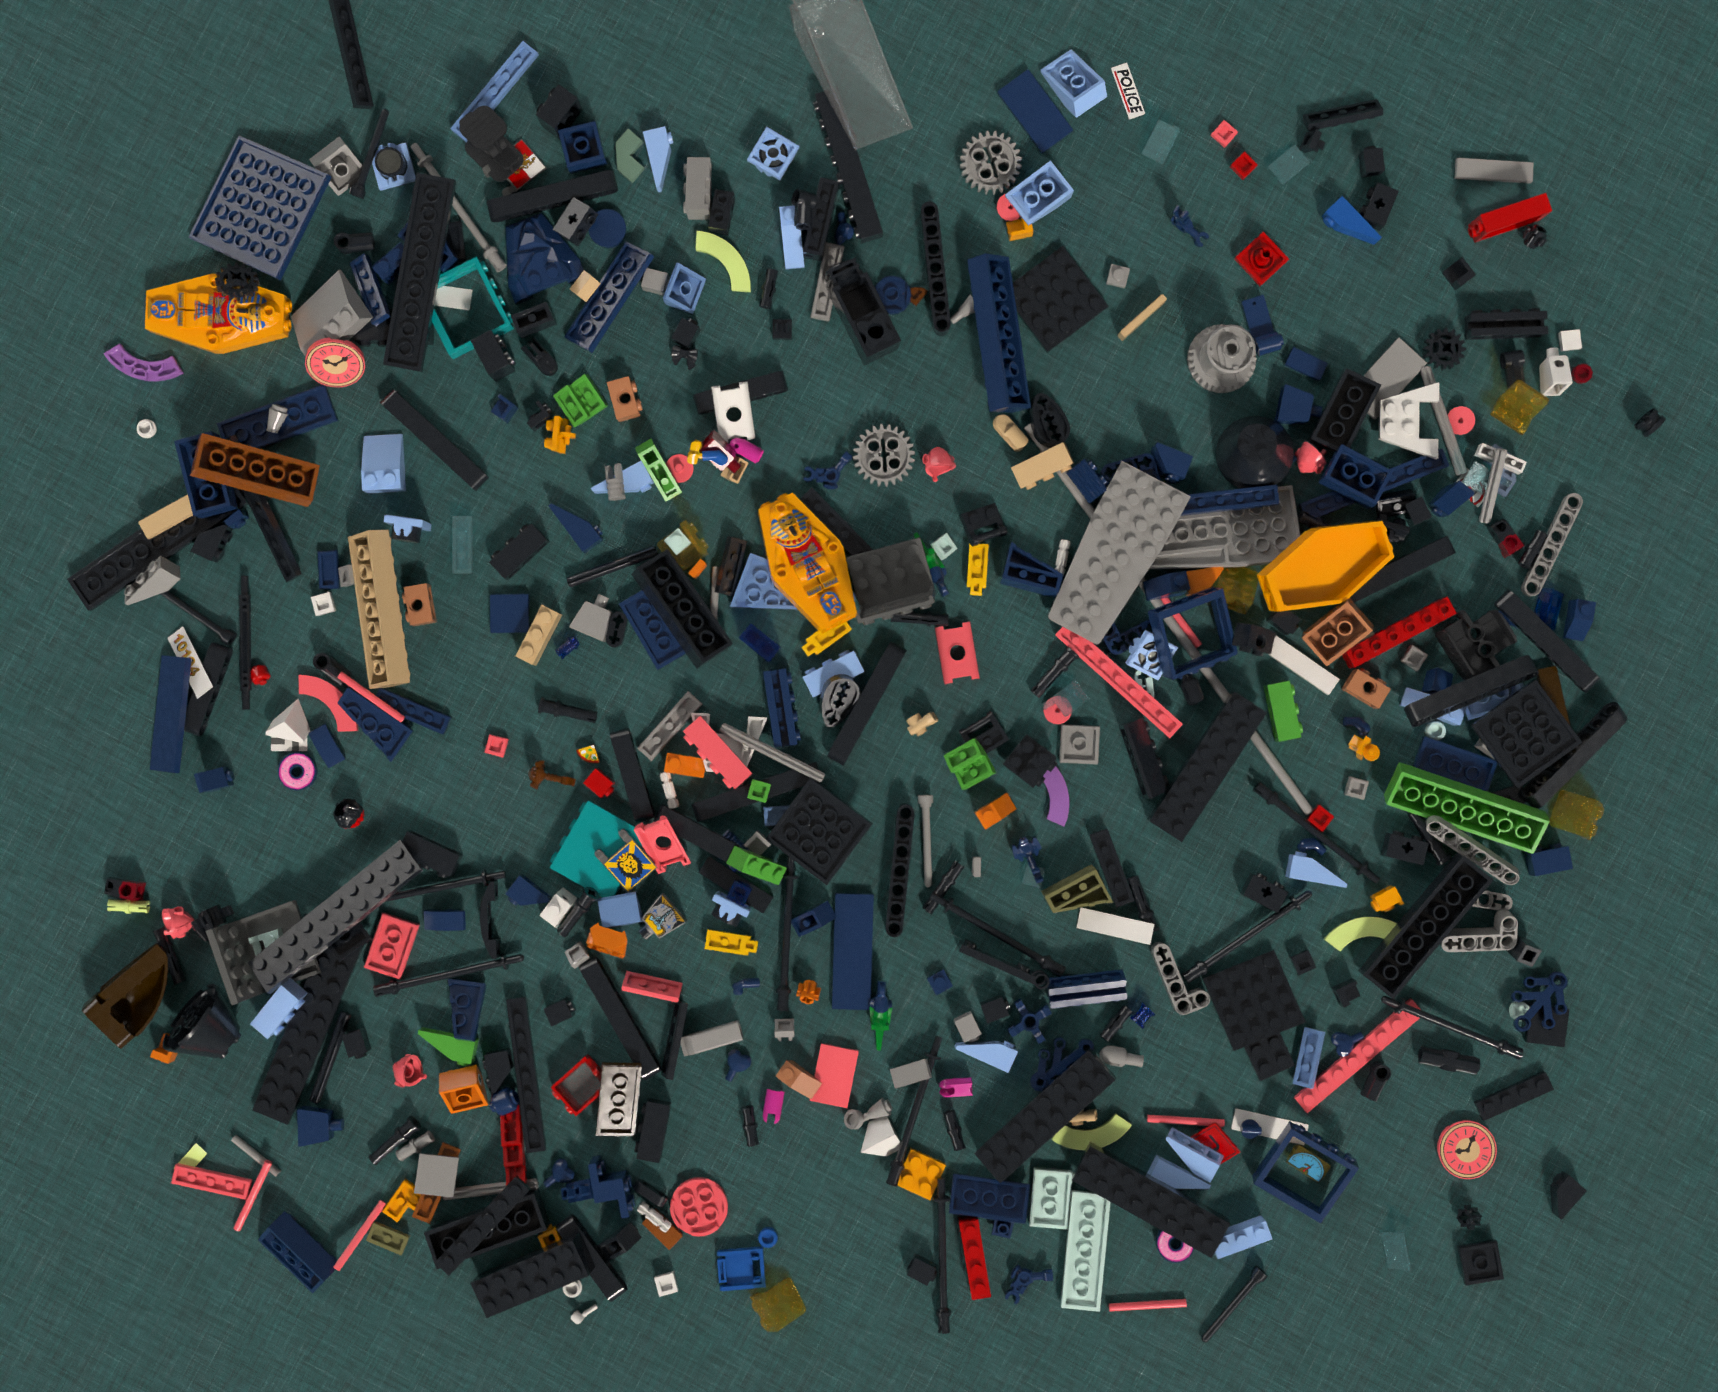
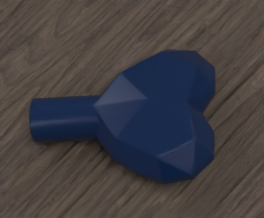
M843 212L837 214L839 225L836 228L834 238L838 245L851 239L854 234V229L852 225L846 222L845 213Z
M1336 1032L1331 1036V1042L1336 1046V1052L1341 1057L1348 1056L1353 1050L1354 1043L1364 1039L1361 1032L1352 1036Z
M737 1049L731 1050L727 1058L730 1069L725 1079L732 1082L737 1072H742L749 1068L752 1062L751 1057L742 1055Z
M560 1158L553 1165L552 1175L543 1183L548 1188L556 1181L559 1183L571 1182L574 1178V1172L568 1168L567 1161Z

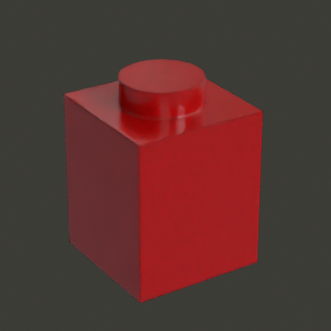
M595 768L583 782L600 798L608 797L615 789L613 787L615 782L599 768Z

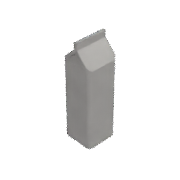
M736 1020L683 1036L680 1044L685 1057L742 1041L744 1036L740 1022Z

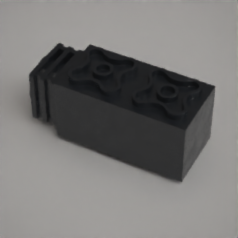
M855 257L840 262L826 271L825 281L828 282V287H831L830 299L865 366L898 350L901 339L868 273H863L862 269H859L860 265L856 263L857 259Z

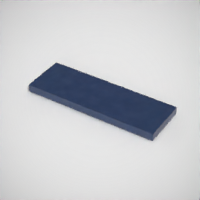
M625 242L601 279V284L588 299L564 337L568 341L593 353L654 256L637 246Z
M322 384L216 424L222 439L236 435L241 444L263 449L339 420L327 387ZM272 404L288 409V415L281 425L278 434L266 430L269 407L271 408Z
M163 655L161 657L150 770L180 773L191 658Z
M835 893V915L837 918H835L832 1009L870 1010L874 894Z

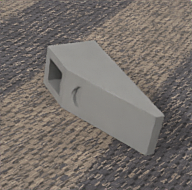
M162 556L156 561H152L148 569L144 573H140L136 581L132 585H128L124 590L125 604L130 605L168 591L180 580V566Z

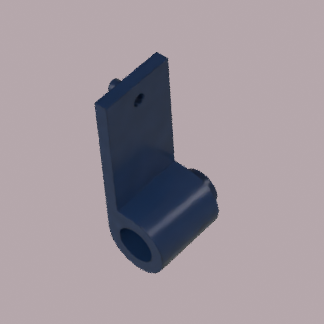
M1264 295L1241 301L1249 332L1255 342L1257 356L1281 350V345H1284L1283 337L1273 330Z

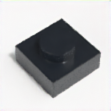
M1304 950L1290 957L1297 975L1316 968L1309 950Z

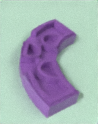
M120 343L103 353L118 370L139 380L165 381L184 373L174 356L159 361H143L128 353Z
M1055 766L1051 772L1047 770L1043 775L1046 778L1044 784L1049 793L1050 803L1046 819L1065 826L1069 813V794L1066 782L1059 769Z

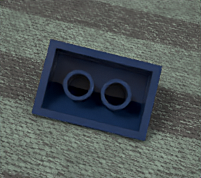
M1341 444L1326 466L1318 483L1367 509H1371L1377 504L1393 471Z

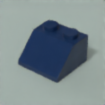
M1158 442L1150 450L1160 476L1164 477L1166 482L1175 484L1185 478L1193 456Z

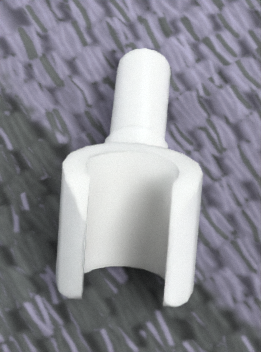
M594 1304L582 1314L576 1310L572 1314L571 1320L575 1324H580L588 1314L598 1308L597 1305Z

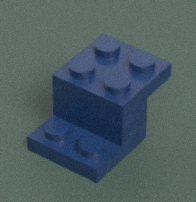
M601 1155L593 1156L588 1164L594 1202L600 1203L618 1199L621 1218L629 1217L632 1210H634V1206H636L635 1195L631 1194L630 1187H632L631 1175H628L627 1170L604 1174L606 1172L605 1160L601 1159Z

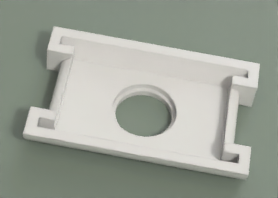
M740 382V388L720 390V385L711 387L718 434L727 443L728 439L747 437V440L755 438L748 382ZM731 407L739 408L741 418L737 421H730L726 416L727 410Z

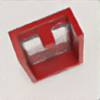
M587 1054L550 1087L552 1089L551 1092L556 1099H561L564 1102V1107L570 1114L577 1116L599 1096L602 1069Z

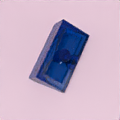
M1542 588L1534 612L1540 614L1539 618L1551 630H1555L1564 594L1554 589Z

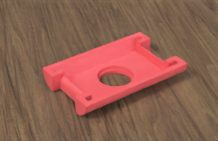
M970 622L962 623V627L944 630L943 626L936 627L935 634L944 684L953 683L952 679L966 676H971V680L979 679ZM955 645H960L965 650V656L961 660H954L950 656V650Z
M660 816L659 821L644 825L642 822L634 828V832L648 857L657 866L655 870L658 874L666 872L667 865L681 861L683 866L691 864L687 853L666 816ZM660 836H665L671 840V844L668 847H660L657 845L656 839Z

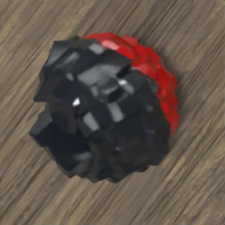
M343 799L336 804V808L333 811L334 819L341 828H355L364 820V809L355 799Z

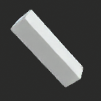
M1481 443L1478 445L1474 456L1492 463L1496 448ZM1507 454L1503 468L1513 473L1521 474L1527 462Z

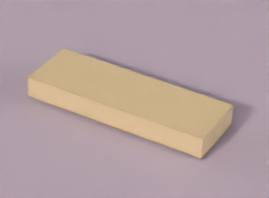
M1161 294L1119 332L1118 337L1120 340L1123 341L1158 310L1166 302L1167 298Z
M188 495L138 522L147 539H151L193 516Z

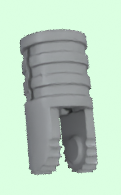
M621 463L614 465L615 478L611 466H605L608 500L610 501L626 498Z

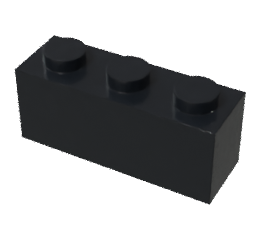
M532 523L524 525L519 530L520 534L516 538H510L505 543L506 547L502 551L498 550L491 556L492 560L489 563L505 580L512 578L550 542Z
M412 830L406 832L403 841L422 868L427 870L432 868L437 871V875L444 878L454 876L463 854Z
M649 1098L647 1103H643L641 1114L645 1116L644 1121L640 1122L638 1134H641L640 1141H636L634 1153H637L636 1159L660 1163L672 1102Z

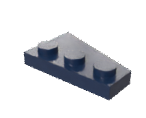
M448 979L454 1038L456 1040L475 1042L487 985L485 983Z

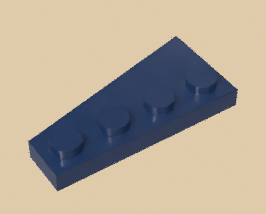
M351 687L346 689L338 701L339 706L360 726L361 730L370 737L390 762L394 760L414 731Z

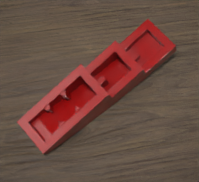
M518 1105L515 1111L500 1116L501 1146L503 1147L506 1186L516 1175L527 1184L520 1106Z

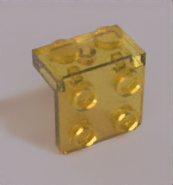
M1516 380L1497 399L1490 415L1523 435L1532 418L1548 404L1549 398L1523 381Z
M686 520L680 523L681 527L679 529L691 544L682 552L676 555L664 540L669 535L657 543L661 552L666 549L670 551L683 571L709 554L706 550L709 546L703 538L699 540L695 534L698 530L692 522L688 523Z
M1223 567L1224 570L1219 576L1216 587L1223 588L1228 609L1246 614L1254 601L1259 581L1257 578L1258 572L1245 567Z
M1561 790L1549 825L1590 840L1591 837L1596 835L1598 818L1601 819L1603 816V804L1598 800Z
M785 1278L765 1293H755L750 1296L752 1307L759 1314L761 1325L767 1332H778L806 1312V1307L791 1278Z

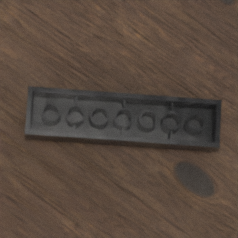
M1231 691L1169 785L1168 791L1164 793L1147 820L1180 842H1183L1267 712L1238 693Z
M1456 853L1358 971L1394 999L1493 882V879L1464 855Z
M1089 1048L980 1146L974 1154L999 1183L1003 1182L1109 1087L1117 1077Z
M1089 1142L1072 1174V1181L1210 1258L1213 1257L1230 1225L1229 1218L1092 1142Z

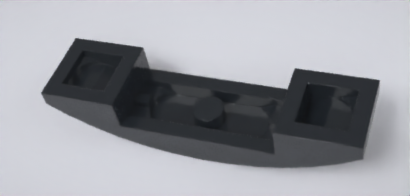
M498 880L489 883L484 893L480 910L481 934L485 947L492 959L500 957V938H492L491 901L498 900Z

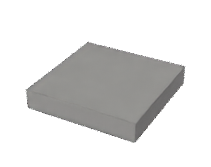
M1061 724L1059 763L1098 765L1100 726Z
M420 1153L414 1193L454 1197L459 1157Z

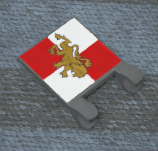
M523 139L513 146L523 155L524 162L519 169L506 179L511 186L502 191L503 196L517 193L547 169ZM487 164L482 170L484 175L489 178L488 173L491 169Z

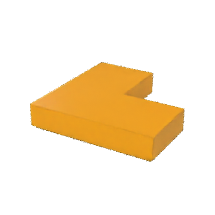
M405 1178L382 1212L398 1222L408 1207L415 1210L421 1194H415V1185Z

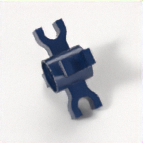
M1021 999L1016 1000L1014 1004L1019 1010L1021 1017L1020 1022L1008 1028L1011 1036L1014 1037L1021 1031L1027 1030L1033 1033L1039 1044L1045 1041L1038 1026L1039 1020L1052 1014L1048 1006L1045 1005L1034 1013L1026 1009ZM1027 1017H1034L1035 1021L1032 1025H1025L1024 1021Z

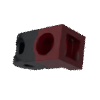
M1500 519L1488 527V531L1501 549L1504 559L1524 547L1506 520Z
M108 877L104 893L132 901L143 900L146 883Z

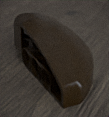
M155 943L100 987V991L83 1004L82 1011L87 1018L120 1049L143 1032L160 1006L167 984V952L158 943Z

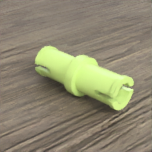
M109 899L107 906L110 907H107V910L123 911L126 914H131V912L149 913L150 906L147 905H150V901Z

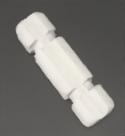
M1062 539L1059 544L1060 550H1058L1055 564L1057 567H1055V570L1064 576V567H1066L1070 541Z
M663 772L660 774V779L663 781L662 786L666 799H668L669 809L679 807V802L675 797L677 795L673 781L671 782L670 780L672 779L671 774Z
M642 1202L638 1206L637 1211L642 1215L645 1214V1217L655 1226H659L660 1230L665 1233L669 1230L672 1224L667 1219L664 1220V1217L653 1208L650 1209L646 1202Z

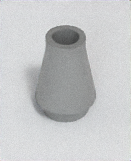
M272 404V407H269L266 430L278 434L281 425L288 415V409Z

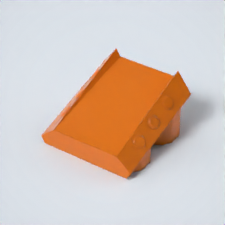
M598 922L590 928L586 944L590 949L623 959L626 954L628 939L625 931L618 932L599 926Z

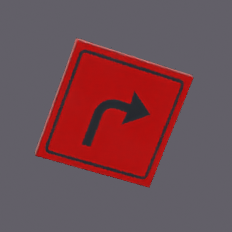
M1216 1121L1191 1136L1196 1141L1222 1154L1224 1157L1221 1164L1241 1152Z

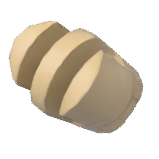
M999 414L995 417L993 427L1015 452L1021 451L1028 443L1026 435L1006 414Z

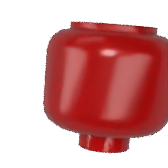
M265 665L252 667V682L255 685H265L271 676Z

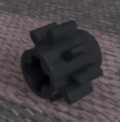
M1534 225L1531 228L1527 226L1523 232V243L1531 249H1535L1538 246L1543 247L1548 240L1546 238L1547 235H1545L1547 231L1540 225Z
M1464 1205V1209H1458L1459 1213L1456 1219L1461 1223L1460 1227L1474 1230L1475 1226L1481 1225L1482 1215L1478 1212V1207Z

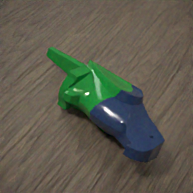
M917 532L913 534L915 538L920 537ZM922 541L933 583L941 597L950 594L944 583V576L947 574L946 569L935 553L934 548L927 549Z
M877 981V994L870 1000L871 1030H876V1047L878 1051H881L884 1030H889L892 1013V1000L888 999L886 995L887 981Z

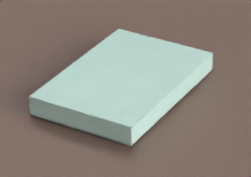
M1034 1167L1029 1226L1068 1230L1072 1170Z

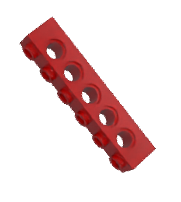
M1448 596L1440 598L1355 644L1342 656L1348 668H1355L1457 613Z

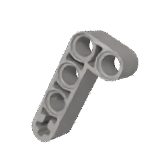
M1500 909L1494 916V927L1454 928L1440 943V946L1446 952L1511 950L1517 943L1518 921L1510 911ZM1509 918L1506 923H1503L1505 919Z
M1155 942L1150 949L1151 955L1173 1009L1181 1015H1187L1206 1007L1210 1003L1209 994L1201 988H1195L1187 992L1170 948L1163 942ZM1159 947L1165 949L1162 951L1164 958H1166L1165 960L1162 959L1161 955L1156 953L1159 951ZM1170 964L1172 971L1169 974H1164V966ZM1175 982L1179 983V989L1172 992L1170 990L1171 985ZM1203 993V1001L1199 1003L1196 1002L1195 998L1197 994ZM1182 1000L1186 1001V1007L1179 1010L1177 1007L1178 1003Z

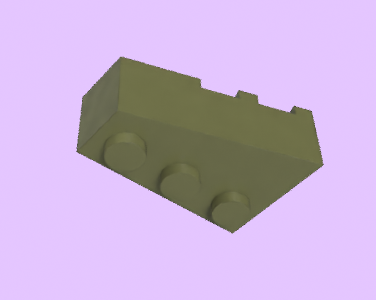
M1092 864L1041 891L1053 913L1074 910L1085 906L1091 907L1096 904L1113 903L1097 870Z

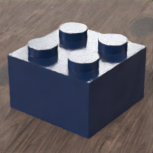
M595 121L558 130L570 174L607 165L599 129Z

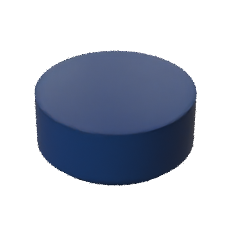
M772 1227L763 1228L758 1236L759 1243L765 1248L773 1247L778 1240L776 1230Z

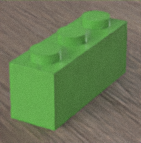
M1284 681L1263 686L1275 742L1301 738L1303 727L1301 722H1298L1297 714H1299L1298 704L1294 703V685L1290 684V681Z
M734 846L727 861L728 865L743 873L776 885L780 884L787 869L772 859Z

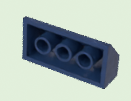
M285 1211L258 1239L312 1293L336 1270L333 1266L337 1259L333 1255L328 1254L324 1250L323 1245L315 1241L310 1236L308 1230L301 1227L296 1222V1219Z

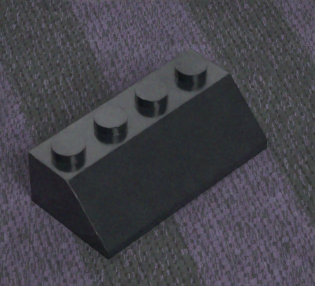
M1139 718L1119 725L1143 798L1151 799L1167 792L1169 782L1166 775H1162L1160 768H1163L1160 758H1156L1154 752L1156 745L1154 740L1149 738L1148 732H1150L1148 722L1144 721L1143 718Z

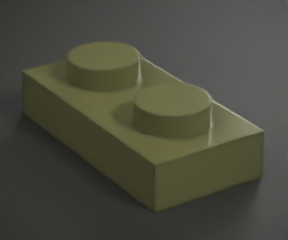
M374 1221L366 1241L402 1255L410 1235Z

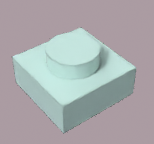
M679 528L664 540L676 555L691 544Z
M947 533L931 544L940 560L945 559L958 549Z

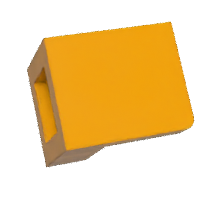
M1022 217L1021 219L1006 222L1009 241L1032 237L1034 232L1032 224L1028 226Z

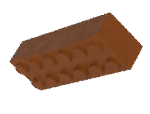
M202 433L198 439L190 476L308 507L313 500L320 465Z

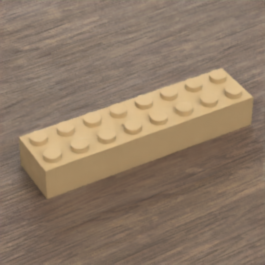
M368 530L348 537L369 689L387 688L410 683V671L408 669L407 651L404 642L405 634L402 628V614L399 607V594L397 593L396 586L397 578L394 572V558L391 551L389 530Z

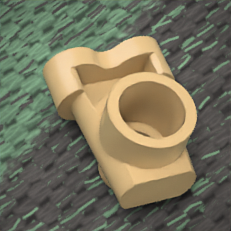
M934 712L927 713L923 718L920 713H917L906 720L909 725L907 729L911 735L917 734V736H920L927 731L926 727L933 725L939 720Z
M1083 1109L1070 1121L1072 1126L1083 1125V1121H1096L1097 1110L1084 1111Z

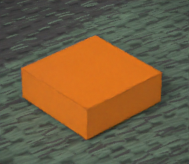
M700 559L688 574L694 579L697 578L707 567V564Z

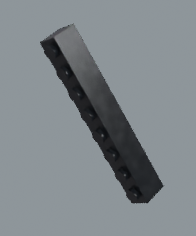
M837 87L816 93L813 106L815 112H819L821 117L818 120L821 131L825 130L827 135L824 138L827 149L831 148L833 154L830 156L833 167H837L838 173L836 178L839 181V185H843L844 191L841 193L844 203L848 202L850 207L847 212L850 221L854 220L856 226L853 228L856 239L860 238L861 244L882 238L883 230Z

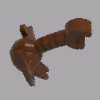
M543 760L536 761V766H533L528 772L529 779L532 781L530 786L534 789H538L541 781L544 779L574 786L576 781L575 778L546 773L544 770L545 761Z

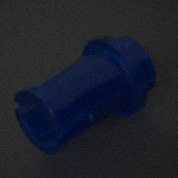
M574 636L567 637L568 640L555 649V652L559 657L561 656V659H564L574 649H578L580 643Z

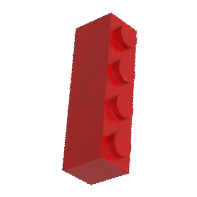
M970 1216L958 1217L971 1298L976 1300L991 1297L978 1218Z

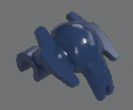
M1035 836L1032 837V841L1022 837L1017 847L1015 844L1012 845L1014 859H1019L1023 862V857L1027 858L1036 884L1043 882L1044 880L1033 857L1034 853L1035 856H1038L1039 850L1042 849Z

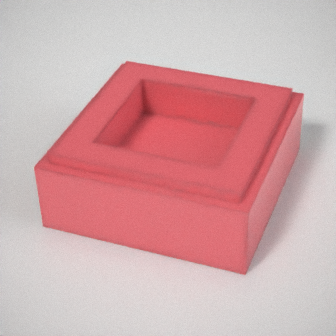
M1223 120L1213 131L1211 137L1225 148L1237 135L1238 131Z
M489 734L484 753L504 758L509 739Z

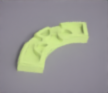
M697 231L696 251L715 257L725 266L731 279L732 291L751 292L748 269L738 251L719 236Z
M1378 917L1354 918L1335 927L1324 940L1338 951H1341L1347 944L1361 937L1374 936L1385 939L1397 923Z
M1115 1113L1106 1123L1091 1130L1075 1129L1065 1125L1051 1139L1064 1147L1076 1150H1086L1089 1142L1102 1148L1121 1138L1130 1129L1132 1124Z

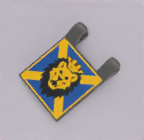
M623 828L618 834L626 844L609 858L601 849L595 851V856L621 886L629 892L652 873L657 866Z

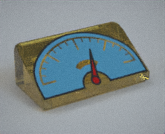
M1294 1145L1286 1160L1288 1164L1317 1183L1322 1180L1331 1168L1330 1164L1301 1145Z

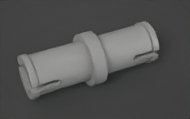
M427 1131L417 1139H411L407 1145L396 1150L397 1158L400 1161H404L414 1153H420L422 1148L435 1142L434 1135Z

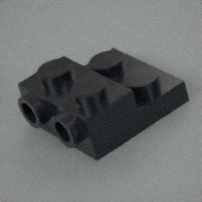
M1026 734L1003 765L1030 787L1034 788L1035 785L1040 787L1046 779L1043 775L1047 770L1051 772L1058 763L1055 762L1057 759L1055 755Z

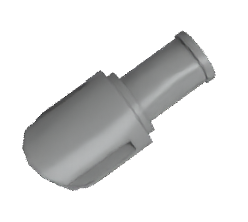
M1106 1046L1099 1053L1102 1062L1112 1066L1123 1067L1127 1064L1142 1068L1144 1062V1055L1127 1053V1050L1121 1047Z

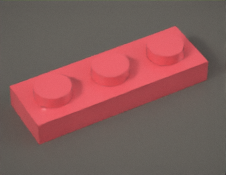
M626 971L622 991L678 1003L683 983Z

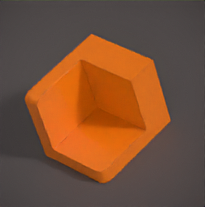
M165 1033L159 1047L152 1050L150 1057L169 1064L175 1061L178 1053L168 1052L163 1048L164 1037L168 1034Z

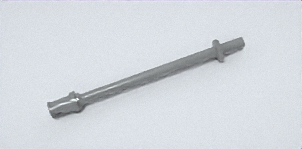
M414 143L411 149L420 160L417 165L420 168L425 167L430 175L441 177L431 164L433 157L431 155L426 156L419 145ZM454 196L452 206L484 249L483 256L490 261L496 272L502 271L507 264L497 253L498 249L489 245Z

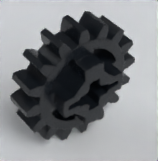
M235 262L234 266L228 263V268L221 267V272L216 273L215 283L217 291L222 293V297L228 295L229 300H232L233 297L237 301H240L241 297L248 300L247 295L253 297L254 291H258V285L260 284L257 272H253V267L246 268L245 263L242 266H238V262Z
M1444 328L1442 332L1440 329H1437L1435 334H1429L1428 337L1430 339L1424 341L1427 346L1422 348L1423 351H1427V354L1423 357L1430 359L1427 364L1434 363V369L1440 366L1441 371L1445 370L1446 367L1450 370L1454 365L1460 364L1459 359L1465 357L1461 352L1466 350L1465 347H1462L1465 340H1459L1461 334L1454 335L1455 330L1453 329L1448 332L1447 328Z
M220 904L200 912L198 914L200 918L192 921L191 925L194 931L204 928L205 931L225 924L227 922L226 918L233 915L234 910L231 905L221 908Z

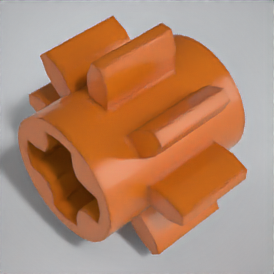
M805 980L803 984L799 983L796 996H800L801 1002L812 1004L814 1000L818 1001L821 988L817 987L815 981Z

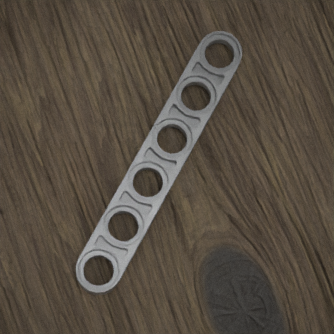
M1568 494L1562 500L1546 533L1547 538L1540 547V553L1535 556L1522 583L1521 591L1524 595L1530 597L1540 593L1582 507L1583 499L1579 494ZM1570 497L1576 498V507L1569 506L1568 499ZM1562 514H1566L1569 517V522L1566 525L1560 522ZM1554 531L1559 532L1561 535L1558 542L1554 541L1551 537ZM1546 548L1552 551L1550 559L1545 558L1543 555V551ZM1538 565L1544 568L1542 576H1538L1535 573V568ZM1530 582L1536 586L1534 593L1527 591V584Z
M1433 815L1427 818L1426 830L1429 834L1456 852L1464 855L1471 862L1507 885H1514L1519 881V871L1515 866L1442 817ZM1434 822L1440 824L1438 828H1432L1429 825ZM1451 832L1455 834V837L1447 838L1445 834ZM1462 843H1469L1470 847L1462 848L1460 845ZM1477 853H1484L1485 857L1477 858L1475 855ZM1492 863H1499L1500 867L1492 868L1490 865ZM1507 873L1515 874L1513 878L1505 877Z

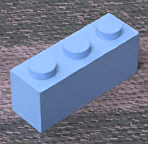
M848 649L839 654V659L833 661L831 658L821 663L823 667L817 670L813 667L805 671L806 675L803 676V679L813 698L821 694L823 685L832 676L846 674L853 678L864 672L854 651L850 652Z
M290 978L277 989L250 1025L267 1039L273 1034L277 1036L284 1029L283 1023H288L295 1015L293 1011L295 1009L298 1010L305 1003L303 998L307 995V992Z
M1260 1215L1228 1227L1214 1253L1217 1259L1272 1240L1266 1220Z

